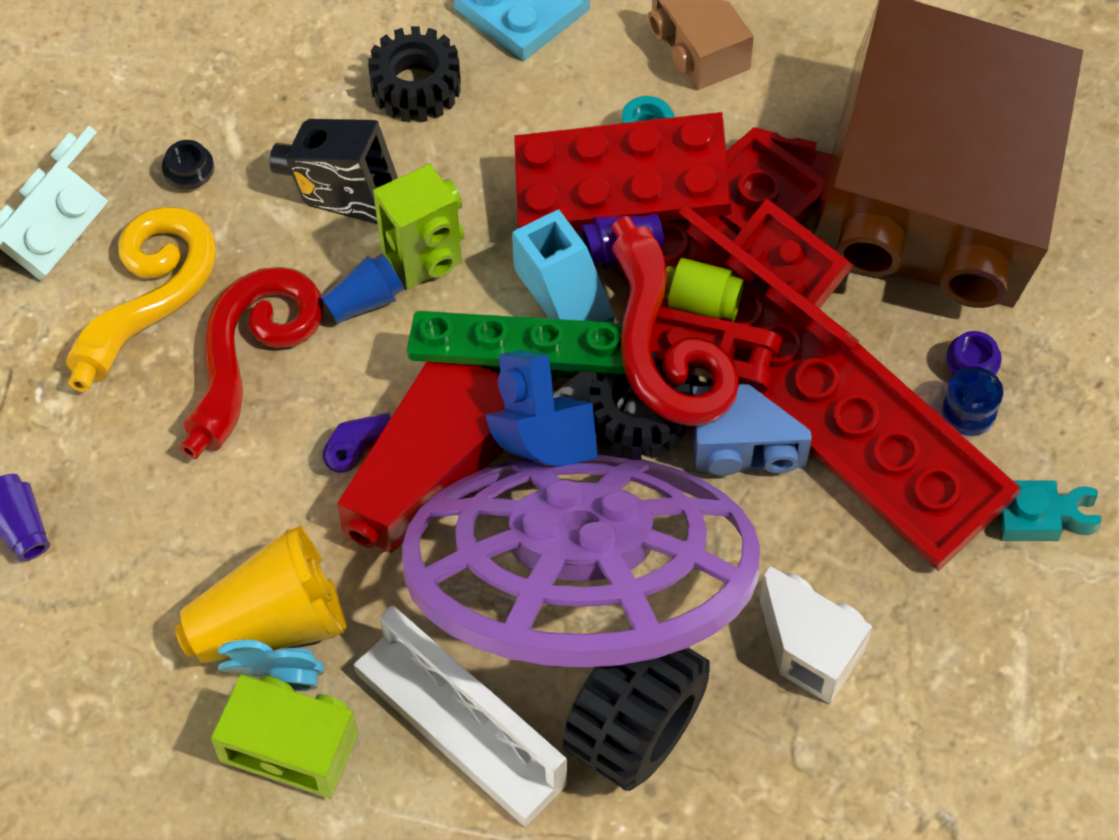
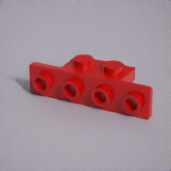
M767 198L733 241L686 204L681 207L678 213L691 222L685 231L710 252L718 243L731 254L725 264L750 283L756 275L771 285V288L765 295L790 315H792L797 307L807 313L813 319L806 328L832 348L839 339L852 349L858 344L860 340L820 310L821 306L854 266L842 255Z

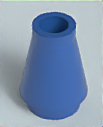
M382 253L373 259L367 256L330 292L321 296L336 323L339 324L350 317L395 302L394 296L405 289L394 268Z

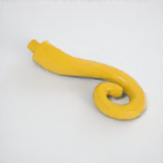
M160 207L137 215L123 229L118 242L119 257L128 271L138 277L149 279L168 275L176 268L180 261V251L176 245L171 243L163 246L155 254L142 252V245L152 236L165 233L177 235L188 243L189 252L182 268L166 283L100 314L80 332L66 358V364L72 371L68 384L73 389L87 392L93 381L104 380L108 376L121 348L129 339L183 307L207 283L216 259V243L212 230L198 214L181 207Z

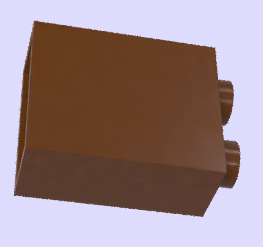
M878 0L855 57L812 233L852 263L854 266L850 271L866 277H884L895 273L940 286L946 297L963 306L986 308L1001 304L1014 308L1049 248L1083 50L914 0Z

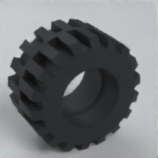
M688 647L651 660L615 666L594 667L569 712L563 736V749L623 790L630 791L649 779L661 766L691 722L707 688L710 661Z

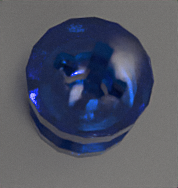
M977 366L965 367L956 371L950 378L942 405L943 419L965 436H979L988 432L995 423L998 409L1002 402L1004 391L1001 381L988 369ZM978 403L977 408H972L974 404Z

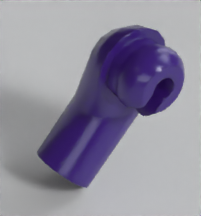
M390 413L340 423L324 447L323 460L325 465L337 473L350 471L357 464L367 446L376 443L391 419Z

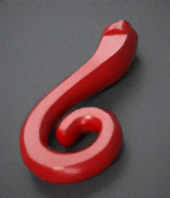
M629 216L622 217L615 221L611 228L618 238L612 246V251L630 285V296L623 319L621 334L622 363L629 384L648 408L668 421L686 426H705L713 423L724 416L736 401L739 382L735 364L730 356L714 342L700 338H684L668 348L662 358L663 371L667 380L673 386L683 385L688 376V364L696 363L704 366L711 374L713 379L711 389L701 395H688L678 392L662 378L656 369L651 355V338L666 290L667 267L665 257L649 227H636Z
M285 267L258 269L233 282L216 301L209 317L205 337L208 387L201 400L183 423V427L188 435L179 447L186 456L198 459L206 448L213 451L219 450L237 425L242 408L243 386L234 335L241 316L252 304L264 297L275 295L288 297L298 304V315L294 320L284 324L273 322L274 310L269 301L262 300L254 306L248 320L250 332L260 343L268 347H295L307 341L318 329L324 309L322 295L313 280L304 273Z

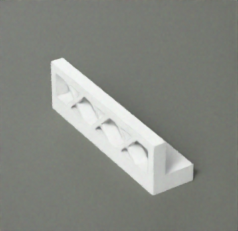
M390 606L380 616L383 638L354 664L355 674L526 828L567 786V758L395 606Z

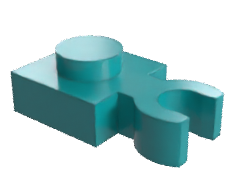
M1013 480L1021 487L1020 495L999 514L1001 541H1059L1063 531L1062 527H1067L1076 534L1090 535L1098 531L1102 522L1101 515H1085L1077 508L1079 506H1094L1098 497L1097 489L1083 486L1073 489L1068 495H1058L1056 480Z

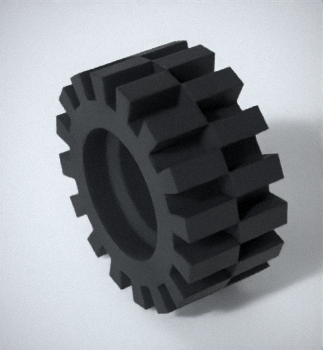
M411 26L412 34L405 35L403 28L394 30V40L387 34L380 38L381 47L373 46L371 58H368L372 97H375V103L378 108L382 109L385 107L386 115L394 118L400 112L401 121L410 123L411 115H418L420 123L428 121L427 113L432 112L435 118L444 115L443 105L448 109L455 105V97H459L461 92L460 62L458 51L455 45L450 46V39L443 34L437 40V30L428 28L426 34L421 35L420 26ZM411 68H423L433 72L431 76L418 81H407L397 77L399 73Z
M651 352L653 362L662 378L678 392L690 395L689 383L685 384L684 382L683 385L673 386L664 374L663 363L660 365L656 363L657 353ZM596 372V379H592L589 386V402L593 404L595 434L598 433V442L604 448L613 442V454L622 457L625 448L632 450V460H641L642 450L648 449L652 459L661 455L662 444L668 451L676 447L677 437L682 439L686 433V425L668 421L657 414L643 418L624 414L618 408L619 400L626 395L635 393L629 384L626 374Z

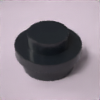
M181 140L172 144L167 149L162 161V171L170 185L179 189H194L204 185L212 177L214 161L211 153L199 142Z

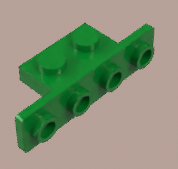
M416 311L413 315L407 345V355L411 361L480 365L500 374L499 354L520 350L549 355L551 377L573 378L580 371L625 374L621 351L623 323Z

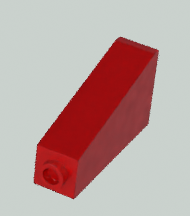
M439 362L425 363L337 503L342 531L350 540L365 548L377 546L393 553L403 543L408 525L425 503L436 493L457 480L484 469L504 451L493 438L486 420V414L505 410L504 400L498 388L499 373L480 365Z

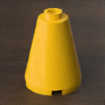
M302 526L286 530L180 610L181 623L175 625V633L186 656L196 655L202 663L230 659L227 655H218L219 647L228 641L242 639L257 640L275 650L335 638L337 635L345 632L344 629L347 628V623L336 588L331 578L326 580L318 564L323 560L310 536Z

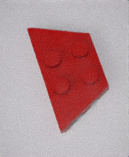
M753 127L726 151L731 214L717 217L738 235L767 198L801 224L819 207L831 154L817 151V142L801 138L789 139L780 136L777 132Z

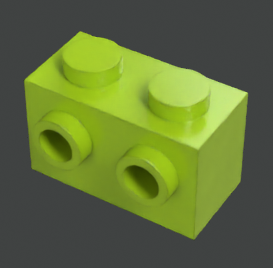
M431 163L373 190L381 253L388 259L406 290L431 278L442 277L448 274L455 266L462 263L460 241L465 238V234L458 217V209L463 206L462 199L454 183L449 178L442 180Z
M240 674L211 740L220 762L332 799L359 734L354 711L350 710L343 701L325 694H318L315 698L294 692L289 684L272 676H261L260 680Z

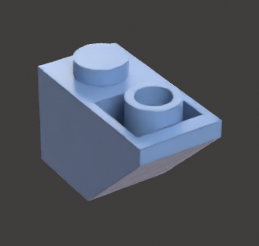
M749 384L739 385L736 401L724 416L705 426H691L695 473L711 472L719 476L732 475L745 470H767L772 473H787L796 468H806L811 445L810 430ZM693 386L692 395L704 394L712 386Z

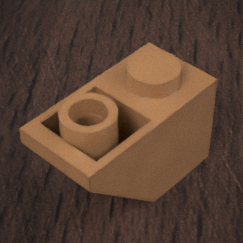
M652 0V11L648 13L650 29L658 40H664L671 50L672 59L677 70L681 74H687L697 90L750 70L754 36L730 2L724 0Z

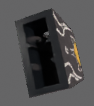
M308 119L302 123L293 143L277 142L272 147L269 158L270 169L273 173L293 176L301 198L308 206L374 224L378 223L373 190L398 178L379 122L376 120Z

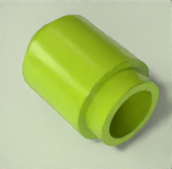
M681 258L677 268L667 267V283L664 298L668 299V308L734 322L741 303L745 279L734 277L733 270Z

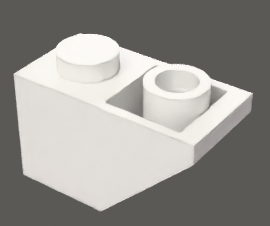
M770 566L764 574L760 603L778 672L796 685L826 703L831 704L866 651L872 625L865 622L863 616L853 607L844 603L835 604L814 592L811 585L800 576L792 573L784 574Z

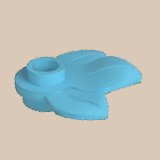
M242 639L225 642L219 647L218 655L224 654L231 658V660L219 664V671L246 675L268 674L286 682L293 690L316 689L318 676L324 674L325 664L317 661V658L313 656V651L308 649L281 648L274 651L263 642Z

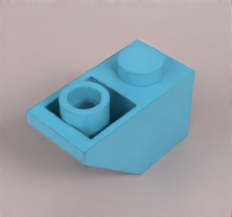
M559 209L512 232L514 270L549 319L614 322V313L587 246Z

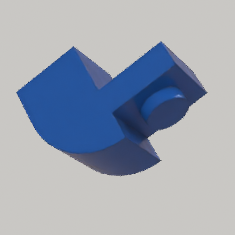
M520 350L499 354L500 374L498 377V388L504 400L505 410L486 414L489 430L498 445L513 456L553 466H565L598 458L592 402L561 396L553 398L549 355Z

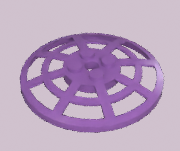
M598 454V458L565 466H553L527 459H517L482 469L457 480L436 493L418 510L407 527L402 544L404 582L412 600L430 621L449 635L477 649L512 660L547 666L582 668L623 665L659 658L686 649L717 633L738 616L753 595L759 578L760 544L755 528L742 508L724 492L706 481L674 467L644 459L632 460L631 457ZM568 474L605 475L597 483L561 480L557 477V475ZM531 481L539 489L521 500L495 498L504 491ZM630 481L654 489L667 498L640 500L635 495L622 489ZM478 492L473 498H465L466 496ZM683 492H686L697 498H689ZM479 514L509 517V530L478 542L475 540L473 529ZM683 514L689 529L688 538L685 542L653 530V517ZM459 515L455 528L458 551L425 567L420 551L421 535L436 517ZM703 515L724 516L734 525L742 537V555L737 567L705 551L707 528ZM511 550L516 559L531 569L532 572L528 579L520 577L501 568L489 558ZM651 550L673 558L661 568L636 579L630 571L641 564ZM694 567L726 583L718 593L702 605L678 617L659 623L646 599V596L674 585L689 574ZM469 568L476 576L489 585L518 598L506 622L503 623L485 617L461 605L442 591L437 584ZM556 579L570 581L607 579L610 585L575 587L553 584ZM543 603L578 607L620 603L633 629L609 633L571 634L533 630L531 627Z

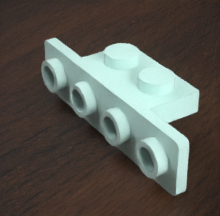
M90 126L85 129L79 138L71 132L67 134L50 155L57 161L53 168L47 174L38 168L19 190L26 199L15 211L8 205L0 211V249L40 281L44 279L108 203L105 197L68 168L96 135L97 132Z

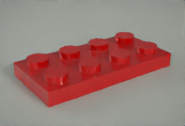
M722 112L514 135L518 229L558 209L575 231H581L582 225L593 223V217L647 216L656 213L660 222L684 220L686 218L678 213L684 204L701 217L731 214L725 128Z

